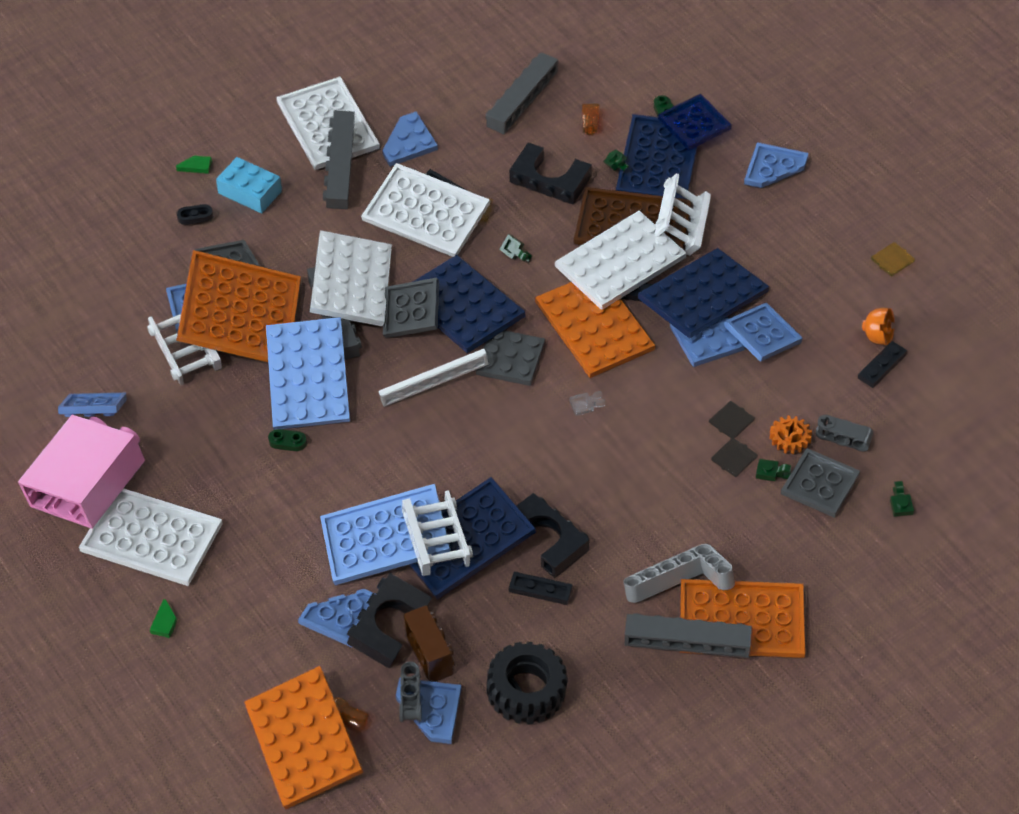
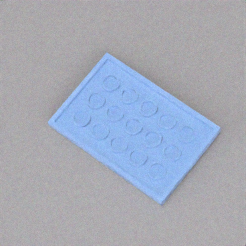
M341 317L266 325L273 429L350 422Z
M435 484L320 516L334 585L418 562L402 513V500L410 498L412 506L416 507L439 503ZM440 510L418 515L416 519L417 522L425 523L443 519V515ZM445 527L423 531L421 534L422 538L430 539L447 535ZM449 543L428 547L427 553L431 555L451 552Z

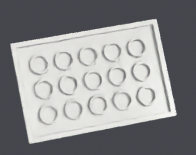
M341 77L276 97L279 107L314 170L326 167V161L330 159V157H327V146H331V142H328V132H332V128H329L330 117H333L334 110L355 111L352 158L380 149L379 142Z
M396 163L361 218L365 222L454 257L459 254L490 205V200Z
M637 211L555 261V267L603 310L685 259L686 252L664 232L658 237L655 236V224L643 213Z
M320 230L310 313L383 326L386 310L385 287L388 286L392 244Z
M123 488L93 529H89L79 549L80 552L189 586L223 523L222 519Z

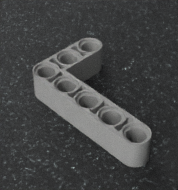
M701 544L625 578L623 583L626 598L632 603L639 602L680 584L681 579H691L702 573L717 588L728 590L735 585L733 568L711 545Z

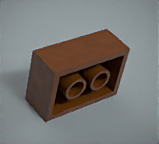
M427 605L404 614L405 635L428 681L437 682L453 675L455 663L452 656L454 651L451 644L445 642V633L441 627L438 628L434 612H430Z

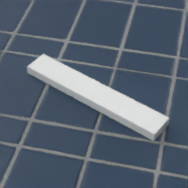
M481 349L378 391L383 406H388L487 366L489 363L486 351Z

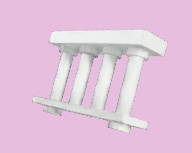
M676 173L672 178H668L664 184L665 190L659 218L655 224V236L658 237L664 231L669 232L685 242L684 251L687 255L691 256L701 247L711 194L705 191L700 196H695L677 185L679 175ZM678 193L693 202V209L676 199L675 194ZM673 206L690 215L691 221L689 222L673 212ZM670 219L687 228L688 235L669 224Z
M181 314L158 324H155L151 316L148 318L149 325L147 329L151 336H155L172 369L170 370L174 381L178 380L180 386L184 385L182 375L207 364L209 366L212 365L215 371L222 368L221 359L214 349L190 345L172 354L170 353L167 345L177 342V333L163 339L159 331L179 323ZM198 350L205 351V358L178 368L175 360Z
M449 490L445 491L444 502L416 507L412 506L410 498L402 500V513L422 576L430 575V568L434 563L463 557L465 566L468 567L470 566V558L473 557L472 548L470 545L467 546L455 510L457 509L455 498H451ZM447 509L449 515L448 518L425 523L417 522L416 519L418 515ZM452 525L454 534L430 539L422 538L421 534L426 530ZM455 541L458 542L460 550L437 555L427 553L428 547Z

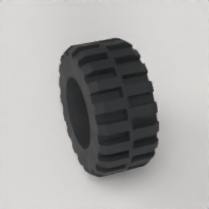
M528 641L527 644L516 642L514 646L508 645L504 647L503 652L501 650L495 654V658L489 664L486 692L489 696L490 704L494 706V710L498 714L503 713V718L507 720L513 719L515 720L514 723L518 724L526 722L529 725L533 724V721L541 723L545 721V717L551 718L555 715V711H559L565 699L568 676L566 675V666L562 664L563 660L560 656H555V651L551 648L547 650L545 645L540 643L534 645L533 642ZM520 673H529L539 677L546 686L537 692H521L510 685L508 677Z

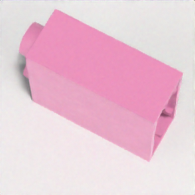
M71 415L18 483L30 507L93 529L144 463L145 459L138 445L140 438L128 427H121L118 430L107 426L105 422L97 417H90L87 420Z

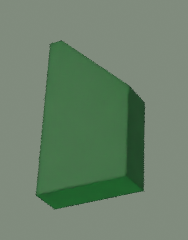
M194 155L177 164L176 171L209 174L212 158Z
M163 599L150 627V634L170 638L177 620L166 599Z

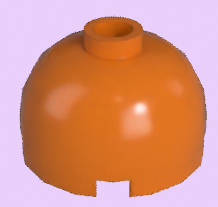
M876 308L867 315L866 320H863L862 330L865 331L869 341L879 345H888L893 340L895 329H891V322L895 323L893 310L891 308Z

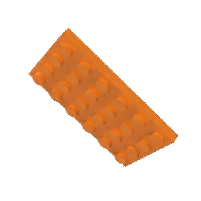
M572 282L535 297V303L589 378L655 350V344L621 299L601 310Z
M681 579L680 618L688 620L701 619L708 622L721 621L729 624L742 623L752 626L749 656L805 657L803 584L735 581L733 588L721 590L710 580Z
M321 666L244 702L285 810L364 773Z

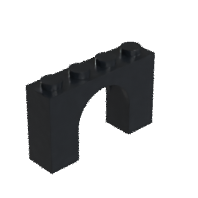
M528 142L509 169V182L573 205L591 178L592 164L575 159L564 175L556 178L544 177L537 172V169L544 160V148Z
M532 493L517 505V508L534 528L548 527L560 536L558 542L541 555V567L554 578L558 577L589 551V537L584 532H580L575 528L570 520L563 518L557 509L551 508L542 497Z
M389 573L386 579L382 577L376 587L379 589L377 594H371L367 601V604H369L368 608L361 610L357 617L359 622L357 625L352 624L347 632L349 639L346 643L387 668L391 667L403 644L384 634L377 627L375 614L385 608H394L407 613L425 605L428 607L432 599L429 595L392 573Z

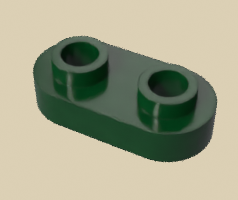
M663 95L657 96L653 103L657 117L676 120V112L670 98Z
M275 429L268 435L269 445L274 449L301 451L307 445L305 434L299 431Z

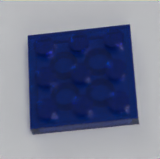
M701 93L658 114V120L688 151L731 130L732 126Z

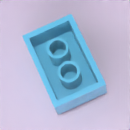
M238 157L216 178L218 194L261 214L282 192L280 176Z

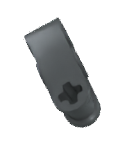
M826 414L818 418V427L816 428V436L818 438L862 452L869 449L874 434L870 427Z
M406 662L401 667L400 722H404V720H417L421 722V679L419 666L415 662ZM410 673L415 674V675H413V676H407V674H410ZM408 692L415 693L413 695H407Z

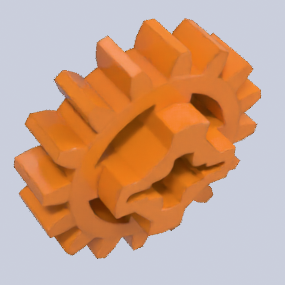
M787 415V419L780 417L779 422L775 420L773 426L770 427L769 439L772 440V446L777 445V450L784 449L785 454L787 451H791V454H794L795 450L801 453L802 448H808V444L811 443L812 430H809L810 425H804V419L798 421V416H795L794 419H791L790 415Z

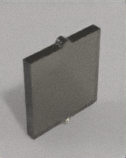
M729 401L709 419V423L719 429L720 433L723 432L731 439H734L755 420V417L746 412L744 408H740L732 401Z
M732 438L711 457V460L722 467V470H726L737 477L758 457V454L747 448L746 444L743 445Z

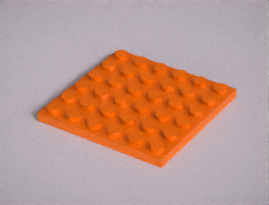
M193 250L176 341L268 362L266 325L292 323L295 321L301 276Z

